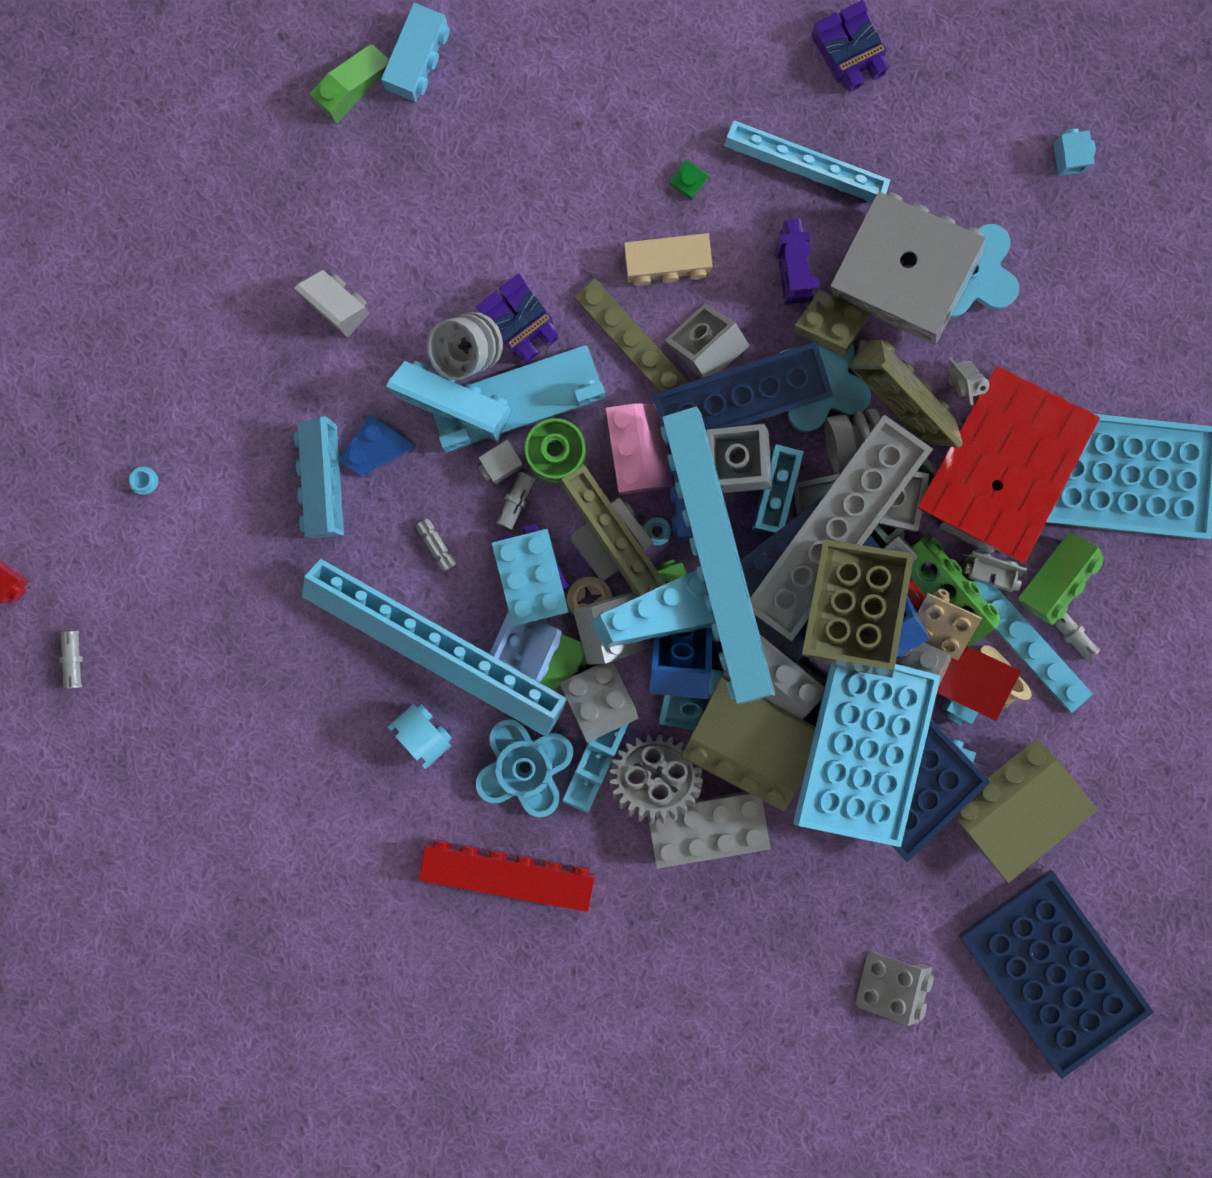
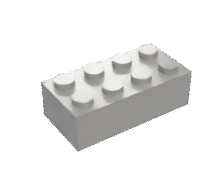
M747 791L695 799L694 808L687 806V815H683L678 811L676 821L670 816H666L665 824H662L659 817H655L653 824H650L649 821L657 869L771 849L762 799Z

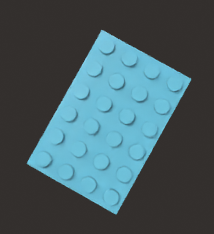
M1095 414L1100 417L1097 426L1046 523L1210 540L1212 538V426Z
M834 664L830 665L793 824L901 847L941 675L895 664L893 678L858 672Z

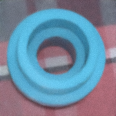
M660 517L651 518L644 525L652 536L653 545H663L669 540L671 527L665 519ZM656 526L662 529V535L659 537H655L652 534V529Z

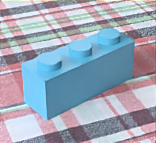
M413 3L381 79L385 90L414 102L417 101L419 94L423 95L428 85L427 75L430 69H435L439 59L438 49L441 43H446L450 33V28L444 14Z
M777 444L772 448L770 454L772 489L761 490L751 530L773 535L785 526L804 451Z

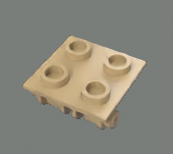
M939 589L933 595L928 593L918 611V615L930 638L924 643L947 652L952 658L959 660L982 617L949 603V593L944 589Z

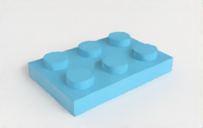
M548 529L492 543L513 627L569 613Z

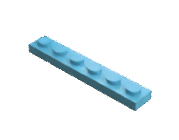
M735 120L724 144L725 147L736 152L744 153L762 162L773 164L789 172H794L815 182H820L872 203L878 191L886 194L890 179Z
M966 577L968 581H972L977 585L982 598L997 609L1001 620L995 631L1069 713H1073L1093 695L997 587L992 586L993 582L990 579L989 583L985 584Z

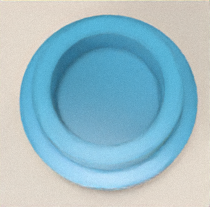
M138 467L130 474L129 485L135 493L148 495L157 488L158 476L154 470L148 467Z

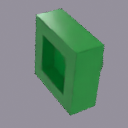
M686 159L670 180L669 185L690 200H693L709 175Z

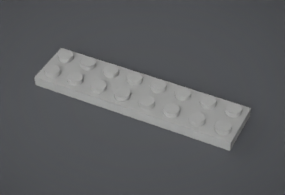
M883 415L750 597L754 615L792 641L809 619L823 540L863 545L933 449L886 415Z

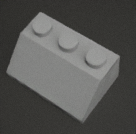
M760 635L775 691L774 696L763 698V700L802 720L821 700L825 687ZM727 669L724 670L719 678L729 682L731 679Z

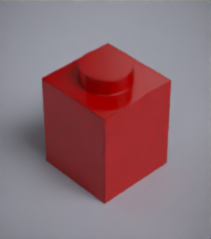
M0 561V603L12 604L24 595L26 591L24 587L29 581L3 561Z

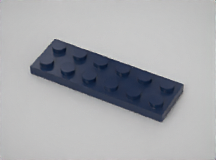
M817 341L652 395L662 426H665L663 416L697 407L701 412L706 434L708 429L745 426L834 396Z

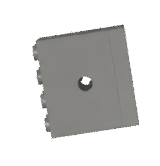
M878 191L830 286L833 296L869 312L870 316L936 345L984 253L986 238L976 228L967 226L965 229L955 225L956 221L946 215L941 214L937 217L928 213L929 209L921 204L913 203V205H909L902 201V197L888 191L884 194ZM908 265H912V266H913L912 268H904L905 266H908Z

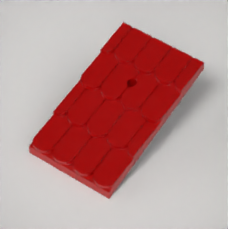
M996 366L988 380V391L979 396L960 430L963 444L959 448H950L917 508L941 520L940 529L989 554L998 550L1024 564L1100 417L1087 409L1067 401L1061 396L1041 388L1035 383L1015 375L1011 371ZM992 484L997 485L1000 491L993 490Z

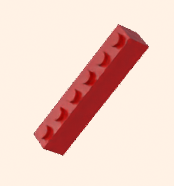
M434 839L433 843L428 842L425 846L419 881L584 912L589 910L595 873H590V868L573 865V869L561 867L562 863L552 860H545V864L533 862L534 858L526 855H517V859L505 857V852L499 850H489V854L478 852V847L472 845H461V848L450 847V842Z

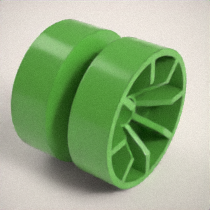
M558 418L547 419L538 423L529 432L525 442V455L532 471L537 477L548 483L560 484L561 479L574 473L585 464V441L579 429L569 421Z

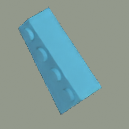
M695 570L599 615L592 621V624L603 647L609 648L646 639H656L677 633L712 628V624L716 623L713 612L709 613L704 599V595H708L706 583L701 584L698 572Z

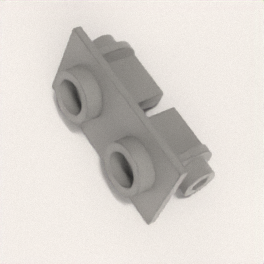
M951 357L948 358L950 369H947L946 372L950 385L956 387L960 397L964 396L970 405H974L973 396L986 393L989 388V381L980 374V371L971 361H963L956 364Z
M972 551L963 561L965 564L963 574H966L967 578L987 584L989 583L990 575L994 576L992 586L1008 592L1013 590L1019 591L1022 582L1018 579L1027 571V568L1018 566L1014 561L1000 560L991 557L989 553L983 551Z

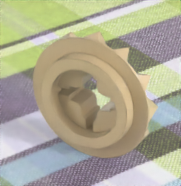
M584 577L577 580L570 587L567 595V603L571 613L574 615L573 609L588 605L578 604L579 601H582L581 599L585 598L586 587L592 595H602V597H599L594 602L612 597L607 584L595 577Z

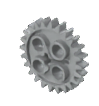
M647 735L646 742L643 743L637 737L635 747L626 743V752L618 751V760L613 759V769L610 770V779H612L610 781V789L614 790V800L621 799L619 801L620 809L629 807V817L637 812L639 813V822L645 816H648L650 824L654 823L655 817H659L662 824H665L666 816H670L676 821L678 811L683 815H687V806L694 808V798L700 797L701 790L699 788H702L703 779L700 778L702 768H696L697 765L682 758L684 753L682 751L683 742L674 746L673 737H670L667 742H663L662 735H658L656 741H652L651 736ZM650 758H654V759L658 760V762H657V763H649V762H647L646 760H647V759H650ZM675 773L681 775L682 777L679 779L672 778L670 775ZM639 779L642 783L633 784L630 780ZM661 794L664 795L666 798L663 800H657L653 796Z

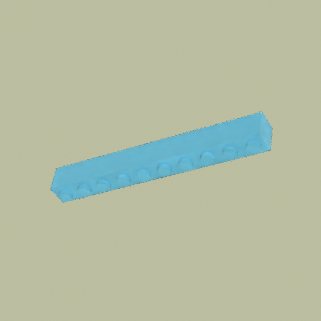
M697 407L663 416L665 426L660 427L665 444H670L672 453L668 454V461L671 470L677 471L679 481L675 482V488L679 499L684 498L686 509L682 510L683 519L686 527L691 526L693 538L689 539L694 556H699L701 566L697 567L698 576L701 584L706 583L708 595H704L708 612H713L716 623L712 624V630L715 640L721 641L723 652L719 653L723 670L728 669L731 681L727 682V688L730 698L736 699L737 704H744L774 696L773 683L701 412Z
M320 559L304 576L302 593L304 599L547 737L559 719L567 698L335 566Z

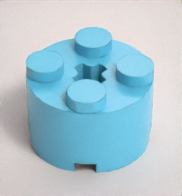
M412 704L388 728L390 731L394 728L399 731L395 737L417 761L422 757L425 760L422 766L427 769L451 747L449 741L452 737L441 725L437 729L429 721L433 716L422 704L418 707Z

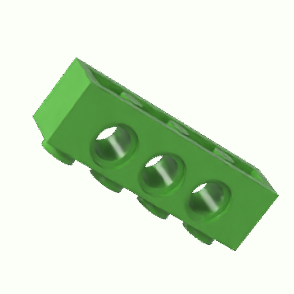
M928 533L912 543L910 547L919 556L913 561L910 579L913 580L926 597L928 593L933 595L939 589L946 590L944 584H950L955 588L956 592L947 591L949 593V603L960 608L962 606H969L974 610L975 615L982 617L967 646L970 647L995 630L1001 620L997 609L982 598L980 590L974 582L968 581L965 578L959 564L955 560L948 558L943 552L941 543L936 538H931ZM926 562L934 563L937 571L928 569Z

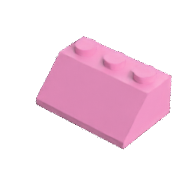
M628 404L606 408L618 496L674 487L673 478L669 472L668 445L665 444L660 427L662 425L655 404Z

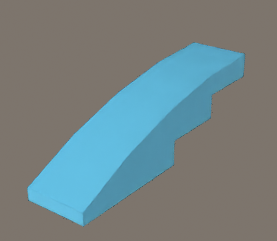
M628 724L588 742L562 800L563 803L588 814Z

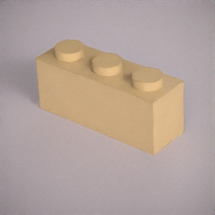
M709 233L624 243L628 283L634 282L635 286L648 285L651 283V280L662 279L663 283L678 281L679 277L690 276L692 280H698L707 277L706 274H711L713 266Z

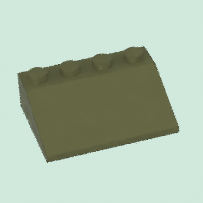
M870 340L849 362L848 366L919 440L926 444L959 448L963 442L957 421L950 414L951 408L944 401L936 399L931 393L933 391L931 386L925 381L919 380L913 374V367L905 360H900L894 354L896 350L888 341Z
M824 539L802 655L858 672L893 678L914 554Z
M721 678L682 758L785 811L804 778L816 726L763 699L737 704L736 699L730 698L727 688L728 681Z
M1037 738L988 778L991 782L952 820L1009 884L1094 815L1098 809L1059 760Z

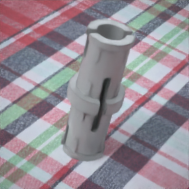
M523 472L518 473L510 494H506L504 498L506 502L496 521L497 524L513 530L521 509L525 508L527 504L525 500L535 482V478Z
M1067 612L1061 618L1062 621L1060 619L1056 620L1054 625L1064 635L1063 639L1067 643H1071L1085 661L1093 658L1086 647L1095 655L1100 652V648L1084 633V627L1081 624L1077 625Z
M79 631L60 632L62 657L59 658V663H62L63 688L82 687L80 662H83V656H80Z

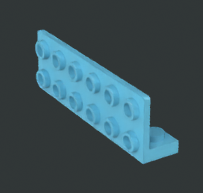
M586 345L471 384L481 389L480 394L491 398L493 394L507 401L506 405L510 407L511 414L502 433L605 399L604 387L602 382L599 381L591 354ZM433 414L441 436L439 439L446 453L488 439Z

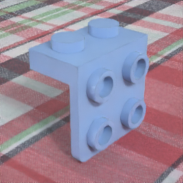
M508 611L490 655L540 682L546 675L551 657L560 644L562 632L539 620L513 627Z

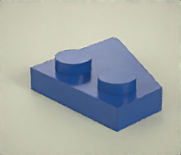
M370 414L339 458V461L364 477L382 465L385 466L394 461L395 458L406 452H411L416 446Z

